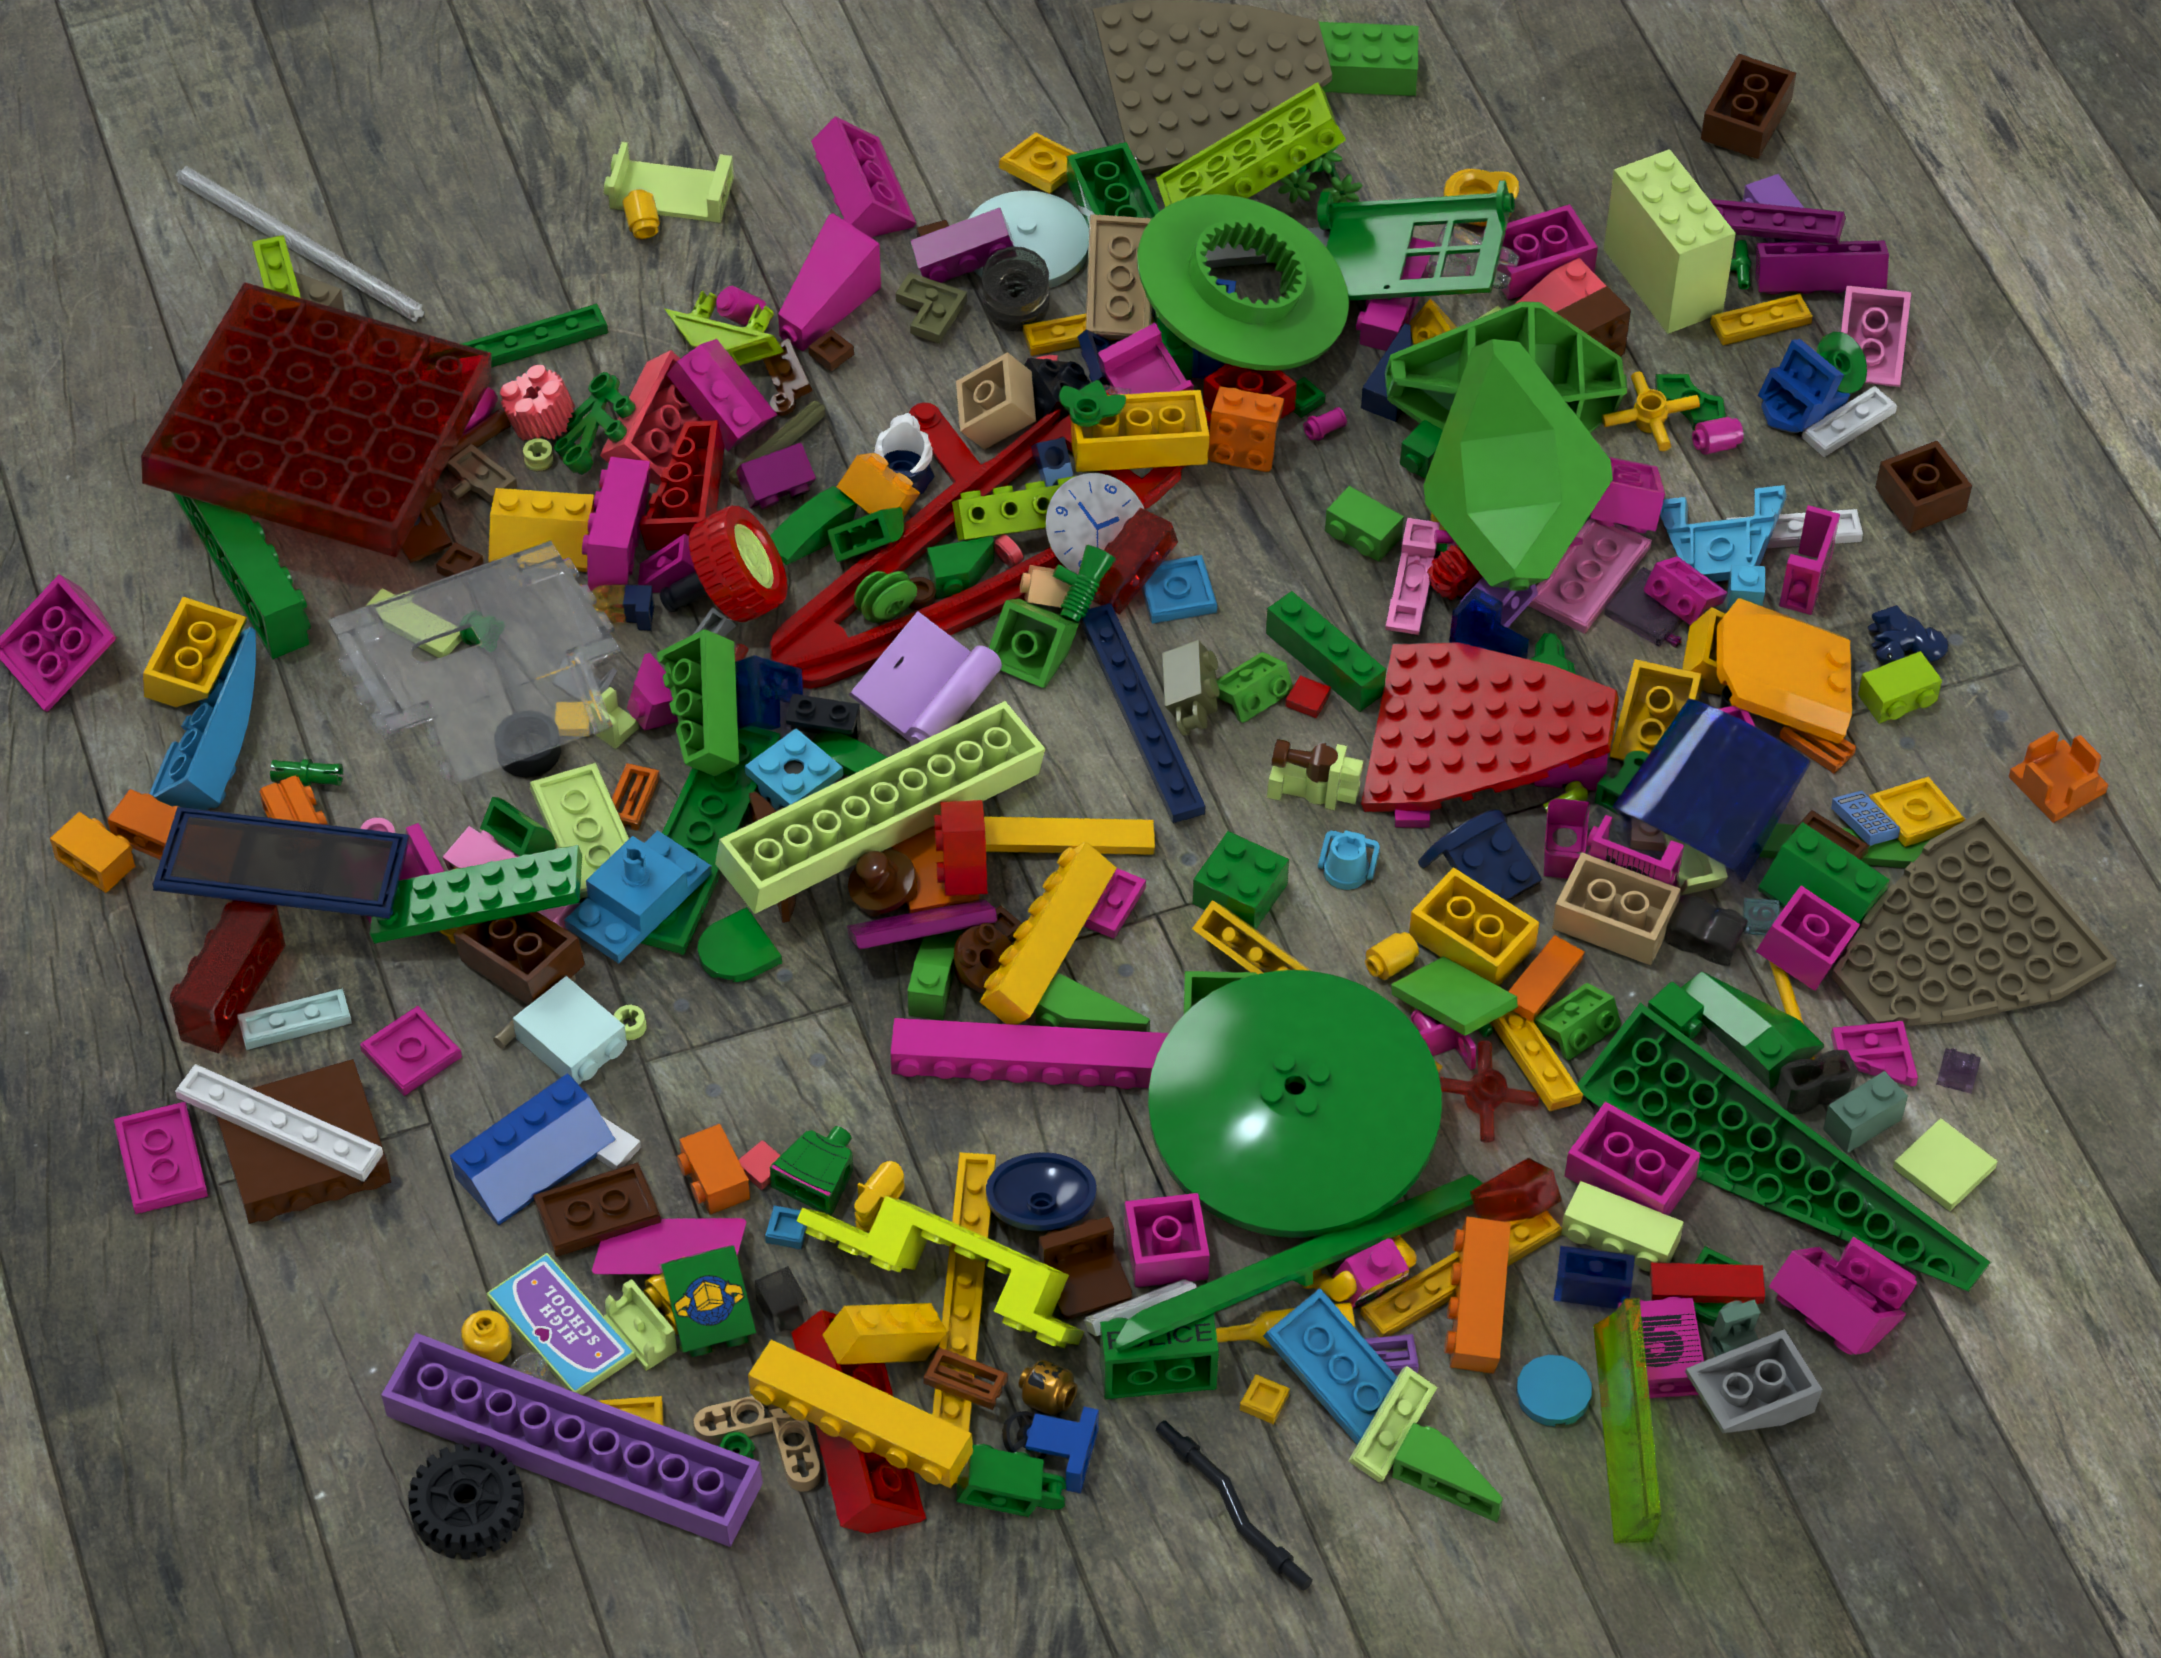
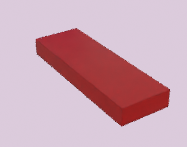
M1651 1263L1650 1266L1651 1301L1663 1300L1667 1297H1679L1681 1299L1693 1298V1302L1730 1303L1733 1301L1744 1303L1755 1299L1756 1304H1764L1763 1265Z

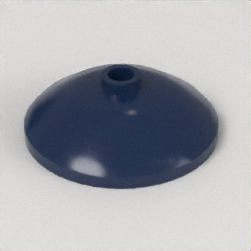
M1048 1152L1029 1153L1007 1160L992 1172L986 1184V1200L990 1210L1005 1223L1022 1230L1034 1232L1053 1231L1074 1224L1088 1214L1094 1206L1097 1196L1095 1178L1085 1165L1071 1157Z

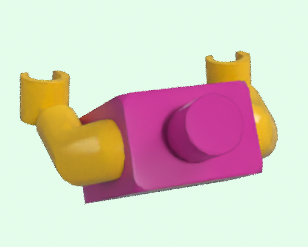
M1401 1235L1388 1238L1346 1259L1331 1277L1322 1274L1321 1269L1313 1271V1284L1307 1287L1303 1286V1288H1315L1316 1290L1321 1288L1334 1301L1339 1303L1350 1302L1354 1310L1407 1281L1409 1269L1417 1261L1416 1254Z

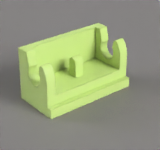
M631 1279L623 1284V1296L618 1301H615L611 1295L607 1297L605 1301L606 1315L604 1317L636 1352L637 1361L647 1371L677 1352L675 1330Z

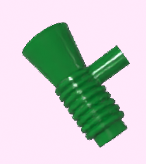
M1086 545L1078 574L1059 564L1056 566L1052 576L1071 586L1061 604L1063 610L1060 615L1077 623H1079L1081 618H1085L1090 608L1089 605L1092 604L1091 601L1094 600L1093 597H1095V593H1097V589L1100 587V581L1116 561L1114 556L1092 545Z

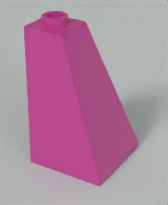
M831 213L827 217L778 313L779 336L783 340L789 338L792 345L804 351L809 345L822 337L881 288L880 244L834 213Z

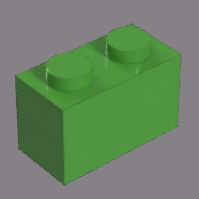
M1348 486L1327 508L1325 532L1329 533L1334 539L1341 540L1357 549L1361 554L1380 562L1402 538L1404 516Z

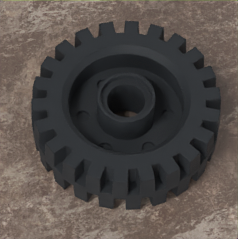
M470 1443L469 1450H465L463 1444H456L455 1452L452 1453L449 1452L447 1447L439 1450L440 1458L438 1459L432 1454L426 1459L427 1467L420 1465L416 1470L417 1478L412 1477L410 1483L411 1491H408L410 1516L417 1535H420L421 1541L426 1546L430 1544L432 1551L438 1554L444 1550L446 1557L455 1559L456 1553H460L462 1559H470L471 1552H476L478 1558L486 1556V1548L490 1547L493 1552L501 1548V1540L507 1544L512 1539V1530L517 1532L520 1527V1518H523L524 1515L523 1488L513 1463H508L507 1457L501 1452L495 1455L494 1448L486 1446L481 1451L479 1444ZM464 1499H474L472 1502L467 1504L459 1503Z

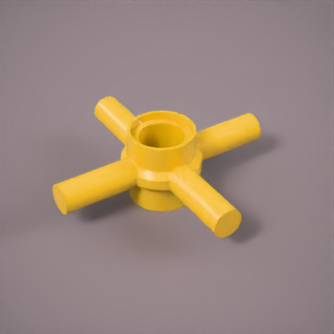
M1635 372L1631 375L1632 383L1638 395L1632 409L1603 414L1604 427H1610L1636 421V426L1641 431L1653 433L1660 451H1667L1671 448V443L1664 427L1668 414L1700 408L1699 397L1694 395L1666 401V397L1662 392L1649 389L1642 372Z

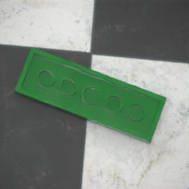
M578 845L400 880L392 908L393 914L390 916V919L371 918L370 935L372 940L376 944L579 903L582 869L581 850ZM382 884L375 885L373 899L375 901H378Z

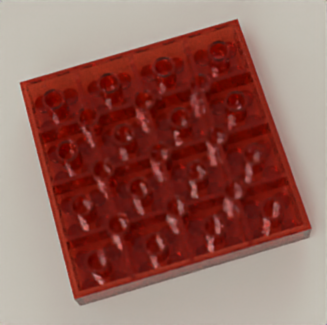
M244 282L141 454L142 484L397 557L491 381L492 353Z

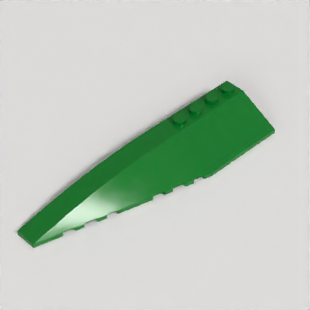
M1641 1002L1577 1084L1583 1096L1599 1108L1607 1102L1701 1153L1697 1179L1849 1242L1854 1236L1890 1260L1967 1292L1972 1289L1991 1264L1984 1256Z

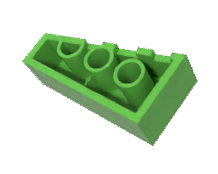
M703 629L659 651L657 657L659 663L665 667L666 673L663 675L665 687L671 690L673 701L669 704L672 714L678 718L679 725L676 728L685 765L712 776H717L739 765L734 641Z

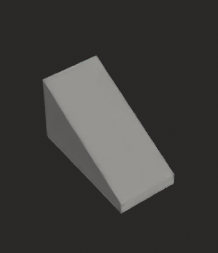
M712 607L693 634L706 629L724 637L737 625Z

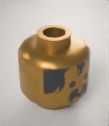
M1046 1360L1038 1361L1032 1368L1026 1367L1018 1383L1019 1388L1022 1389L1024 1404L1048 1415H1057L1062 1410L1067 1411L1077 1393V1383H1074L1072 1372Z

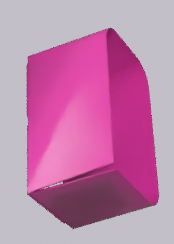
M1553 799L1549 802L1544 849V876L1568 879L1580 856L1577 852H1586L1589 802L1567 799ZM1560 828H1569L1576 833L1577 841L1570 847H1562L1554 842L1553 833Z

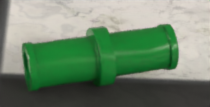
M303 759L302 762L272 760L270 766L276 770L270 771L272 782L281 781L295 775L299 776L303 786H311L312 783L340 786L343 781L342 777L335 775H343V766L340 763H313L312 759Z

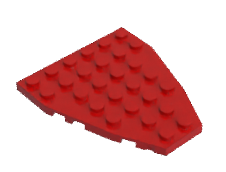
M1459 642L1393 644L1361 801L1364 812L1395 811V809L1404 811H1432L1442 808V801L1461 796L1464 802L1474 799L1472 793L1493 788L1494 792L1497 793L1549 777V770L1566 763L1570 769L1582 764L1587 759H1595L1606 755L1611 751L1619 702L1617 691L1553 665Z

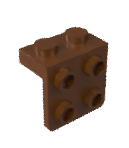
M1109 1216L1098 1220L1089 1219L1079 1226L1065 1230H1053L1045 1236L1039 1237V1262L1069 1275L1057 1302L1061 1316L1064 1319H1073L1131 1300V1287L1114 1250V1227Z

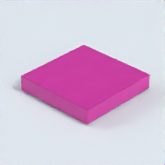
M416 1006L360 1044L364 1055L403 1096L462 1058L459 1047L419 1006Z

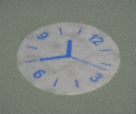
M1087 473L1069 479L1053 495L1046 514V533L1054 554L1067 569L1077 574L1086 545L1102 549L1116 558V561L1101 581L1114 580L1126 575L1140 562L1145 553L1149 538V525L1145 509L1132 489L1122 481L1109 475Z

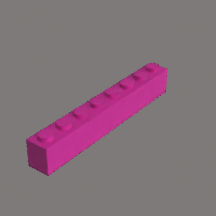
M894 1018L891 1044V1074H901L906 1077H914L916 1075L937 1076L942 1079H950L952 1077L973 1078L978 1081H986L988 1079L1009 1080L1014 1083H1022L1024 1081L1045 1082L1050 1085H1058L1060 1083L1081 1084L1086 1087H1094L1096 1085L1117 1086L1122 1089L1133 1087L1149 1088L1151 1072L1157 1054L1169 1033Z

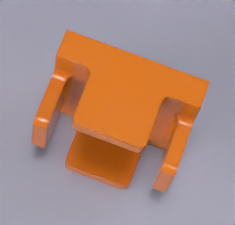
M2054 730L2030 743L2024 761L2011 768L2009 778L2052 823L2104 795L2108 788V784L2098 774L2101 755L2081 735L2073 739L2072 746L2064 739L2057 742L2059 735Z

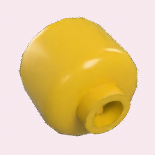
M480 1310L471 1314L461 1328L464 1351L495 1363L502 1362L508 1356L512 1347L510 1326L506 1318L500 1313L492 1310Z

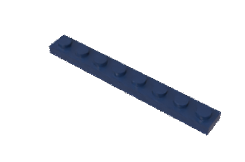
M1109 603L1088 609L1085 618L1080 619V623L1172 823L1205 815L1206 806L1112 604Z

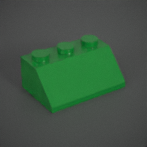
M1802 822L1781 847L1757 890L1785 908L1801 885L1859 923L1860 926L1853 935L1854 937L1869 910L1887 891L1890 879Z

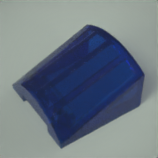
M1688 698L1612 808L1626 822H1629L1632 817L1702 852L1731 869L1737 879L1744 882L1808 769L1811 760L1749 723L1713 706Z

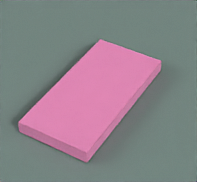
M1591 518L1587 520L1576 535V537L1583 539V544L1567 549L1550 577L1545 581L1539 582L1536 586L1538 595L1528 605L1584 634L1649 551L1652 540L1615 523L1613 527L1597 524L1595 519Z

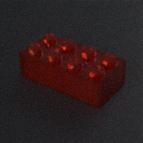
M236 900L225 905L221 914V920L215 929H211L208 932L204 947L198 956H194L191 959L187 968V974L180 984L178 983L174 986L170 995V1003L172 1004L175 1023L177 1024L181 1041L218 1054L220 1053L239 1022L237 1015L243 1014L286 946L277 905Z

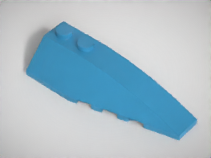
M252 627L240 633L208 698L199 700L198 702L201 705L194 711L192 716H186L181 725L186 730L179 743L176 741L172 742L167 750L149 793L158 801L172 807L179 806L199 810L215 809L223 802L226 796L224 790L227 782L236 772L237 767L235 763L248 726L253 698L256 667V630Z

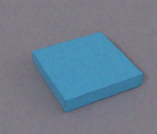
M1202 555L1137 565V576L1151 624L1217 613L1216 599Z

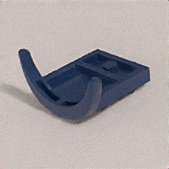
M1498 809L1484 812L1454 828L1435 842L1418 860L1419 866L1426 868L1441 855H1444L1452 868L1454 867L1506 901L1533 888L1542 881L1539 873L1506 824L1508 822L1507 818Z

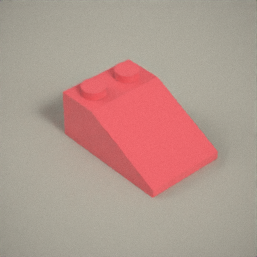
M1577 258L1553 270L1516 303L1541 302L1554 312H1557L1606 287V285L1580 258Z

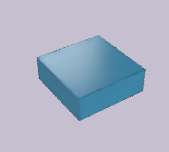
M774 1205L765 1234V1242L802 1249L807 1226L797 1222L801 1210Z

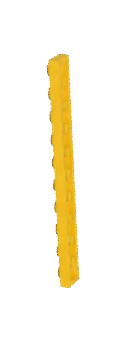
M959 1152L952 1222L989 1238L991 1210L986 1200V1184L990 1175L995 1170L996 1155ZM952 1243V1246L949 1248L942 1323L947 1333L940 1341L939 1347L977 1361L987 1258L982 1262L965 1257L954 1251L956 1244ZM941 1362V1363H940V1365H943V1366L948 1367V1368H950V1369L956 1370V1371H958V1372H959V1371H963V1372L969 1373V1374L973 1375V1377L975 1378V1374H972V1373H970V1372L964 1371V1370L959 1369V1368H957V1367L951 1366V1365L946 1364V1363H944V1362ZM935 1388L932 1415L970 1432L972 1402Z

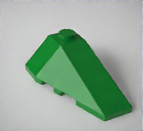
M1703 971L1681 987L1704 1005L1703 1024L1769 1090L1824 1048V1043L1800 1020Z

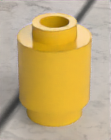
M642 189L631 191L623 200L629 230L638 239L653 237L658 233V226L660 225L654 196L652 193Z
M1394 933L1366 951V968L1374 977L1387 980L1414 963L1415 958L1419 955L1418 945L1409 933Z

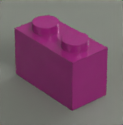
M801 442L740 464L736 470V475L750 508L760 505L761 509H765L779 503V498L790 494L792 498L806 494L810 491L809 487L816 480Z

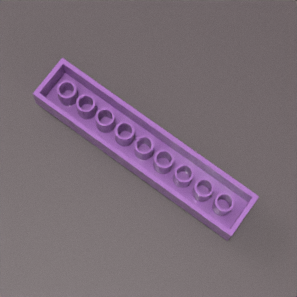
M415 1333L381 1394L387 1417L458 1444H463V1446L469 1448L470 1443L479 1444L481 1451L486 1446L494 1448L495 1455L501 1452L507 1457L508 1463L512 1462L513 1465L728 1547L732 1546L763 1484L760 1462L418 1333Z

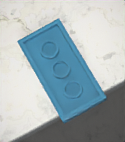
M1319 1288L1268 1330L1263 1337L1356 1445H1358L1397 1376L1322 1289Z

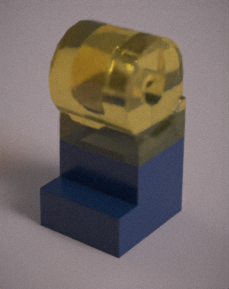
M652 585L598 586L590 592L589 602L592 618L599 625H612L616 622L637 623L638 630H652L655 607Z

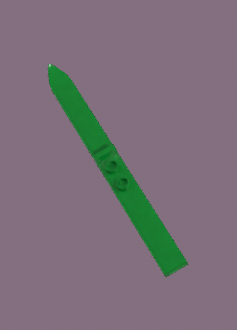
M1468 1174L1391 1206L1378 1216L1358 1226L1326 1233L1141 1310L1128 1319L1116 1339L1115 1348L1118 1352H1121L1291 1280L1307 1287L1313 1284V1271L1324 1268L1348 1256H1353L1383 1240L1396 1237L1493 1196V1191L1473 1175Z

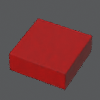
M1300 675L1286 698L1285 707L1317 718L1331 695V687Z

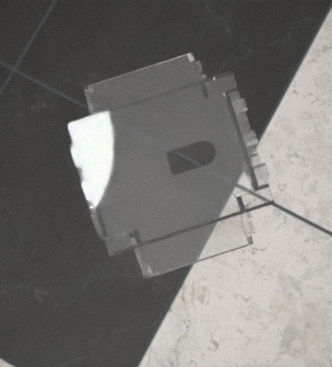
M548 541L328 619L330 627L336 635L342 656L337 658L340 670L344 677H350L352 683L357 682L353 689L360 705L365 704L368 711L373 710L374 713L369 714L376 734L380 733L384 740L388 739L389 743L396 741L408 728L428 722L429 727L425 728V732L432 748L437 747L442 760L438 761L440 773L444 781L450 780L453 787L459 785L462 781L588 735H596L610 729L613 725L589 663H591L593 669L604 666L617 656L621 649L610 634L615 629L605 612H596L592 606L597 604L593 593L587 584L579 585L575 578L579 577L580 574L570 557L562 559L552 541ZM470 627L480 641L478 645L428 662L417 661L411 656L412 652L422 644Z

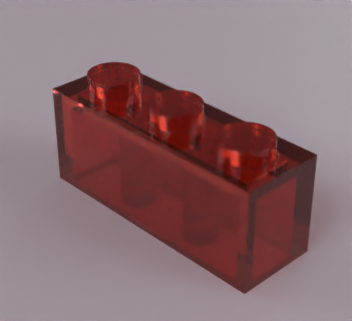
M1139 508L1133 517L1125 522L1120 533L1104 549V551L1114 556L1116 561L1100 581V587L1097 589L1095 597H1093V602L1101 606L1111 603L1115 613L1120 615L1177 545L1178 539L1172 522L1142 508Z

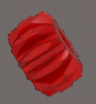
M1450 545L1447 551L1440 552V556L1431 561L1433 566L1427 571L1429 581L1432 583L1431 586L1434 590L1449 600H1453L1457 596L1460 598L1464 597L1465 593L1470 591L1482 577L1458 545L1456 547Z

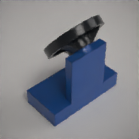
M1084 1407L1080 1422L1033 1414L1028 1411L1017 1412L1011 1415L1003 1425L1002 1439L1007 1452L1011 1453L1017 1452L1021 1447L1026 1450L1040 1452V1455L1037 1457L1038 1459H1044L1047 1454L1069 1458L1066 1468V1490L1081 1493L1099 1430V1409ZM1016 1417H1020L1022 1427L1017 1432L1018 1441L1012 1445L1010 1426Z

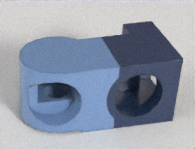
M1065 437L1036 443L1031 446L1041 481H1045L1046 487L1058 485L1057 479L1072 477L1073 471Z

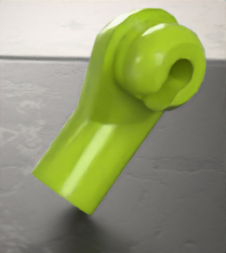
M1572 781L1567 784L1565 788L1566 793L1554 799L1586 801L1588 791L1581 782ZM1550 801L1543 804L1547 814Z

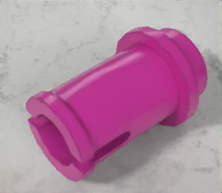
M1336 407L1332 411L1318 417L1313 415L1308 417L1307 421L1303 424L1304 432L1310 440L1315 439L1319 441L1324 438L1325 434L1345 427L1347 425V418L1344 411L1340 407Z

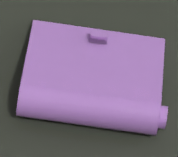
M917 611L853 688L849 696L907 739L911 746L956 725L1001 670L1002 662L999 656L988 647L980 645L969 651Z

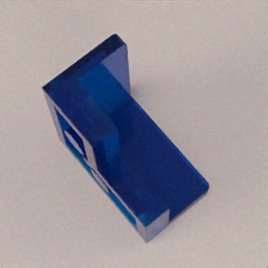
M1476 587L1473 588L1452 613L1449 643L1459 642L1527 659L1529 639L1502 625L1503 602Z
M755 655L735 662L738 730L751 725L770 731L780 728V701L790 704L792 694L803 695L802 669Z

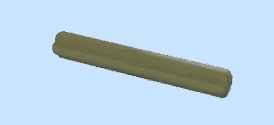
M817 400L812 401L729 471V481L736 487H741L736 475V470L740 464L789 447L826 415L825 406Z

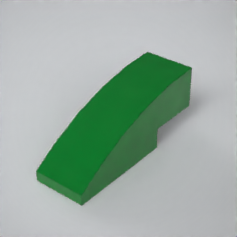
M832 486L802 505L770 535L781 556L782 562L788 565L829 545L830 539L827 530L853 521L858 504L842 491Z

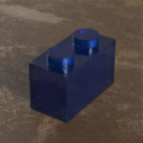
M1560 1246L1553 1301L1617 1309L1618 1303L1630 1300L1635 1255Z

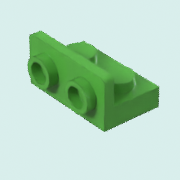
M1264 652L1259 653L1216 680L1220 692L1217 698L1232 704L1237 720L1242 723L1288 696L1293 688L1286 662Z
M1589 983L1584 984L1534 1019L1541 1033L1559 1042L1562 1056L1567 1060H1571L1621 1026L1614 996Z

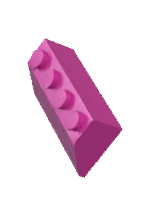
M835 116L811 142L816 152L815 157L825 173V181L831 187L835 196L834 202L840 208L844 217L843 220L870 238L913 228L917 223L879 137Z

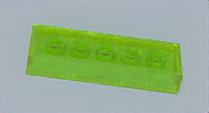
M1625 1298L1615 1312L1593 1325L1614 1543L1652 1542L1661 1521V1509L1640 1298Z

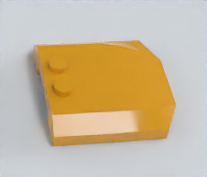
M1738 598L1717 624V676L1720 683L1728 685L1733 694L1729 699L1731 705L1839 744L1846 735L1852 716L1850 640L1842 635Z

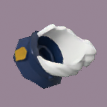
M910 413L893 418L890 428L879 434L875 445V453L888 461V467L895 473L907 476L913 482L912 487L920 492V494H923L935 477L930 467L933 448L931 447L928 434L920 431L918 420Z

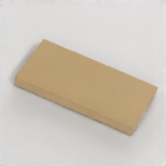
M1090 214L1086 329L1105 339L1123 340L1151 325V304L1142 286L1137 265V251L1140 238L1151 218Z

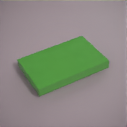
M1444 956L1391 984L1393 996L1464 1036L1518 1007L1517 996Z

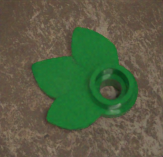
M1099 380L1086 385L1080 391L1070 386H1063L1059 395L1061 404L1070 411L1071 420L1083 427L1094 426L1102 418L1116 416L1123 410L1126 403L1125 395L1107 396Z

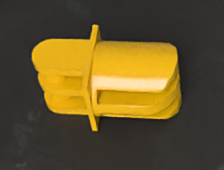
M887 1161L882 1163L865 1185L857 1184L858 1199L854 1204L857 1228L870 1232L885 1196L899 1199L904 1192V1173L901 1166L896 1162Z

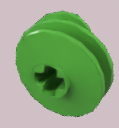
M882 571L873 572L865 577L857 587L854 595V605L862 612L866 620L872 623L884 622L901 614L911 605L916 597L917 587L910 581L909 576L905 572L896 571L889 574Z

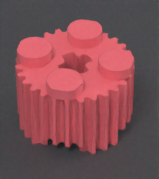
M534 365L528 369L527 374L523 373L522 377H516V381L512 380L502 386L500 391L502 407L514 431L522 441L530 440L534 437L540 438L541 436L554 440L555 436H561L562 432L567 431L568 418H572L571 413L574 412L573 408L576 406L562 378L555 371L552 373L551 370L547 371L543 365Z

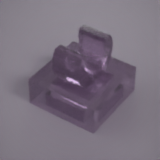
M1946 1048L1936 1085L1972 1094L1981 1057L1973 1053H1962L1954 1048Z

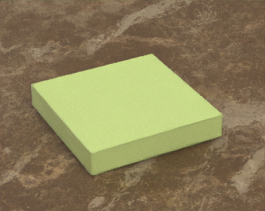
M1940 1118L1894 1161L1893 1169L1948 1211H1951L1996 1168L1998 1161Z

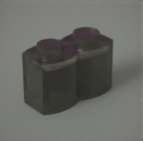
M1682 895L1667 924L1664 941L1679 950L1697 953L1715 964L1730 966L1745 935L1748 920L1735 910L1715 908L1701 897Z
M1847 1050L1828 1051L1819 1055L1815 1060H1795L1781 1068L1776 1095L1782 1107L1790 1114L1806 1113L1816 1108L1819 1104L1829 1105L1854 1090L1858 1070Z

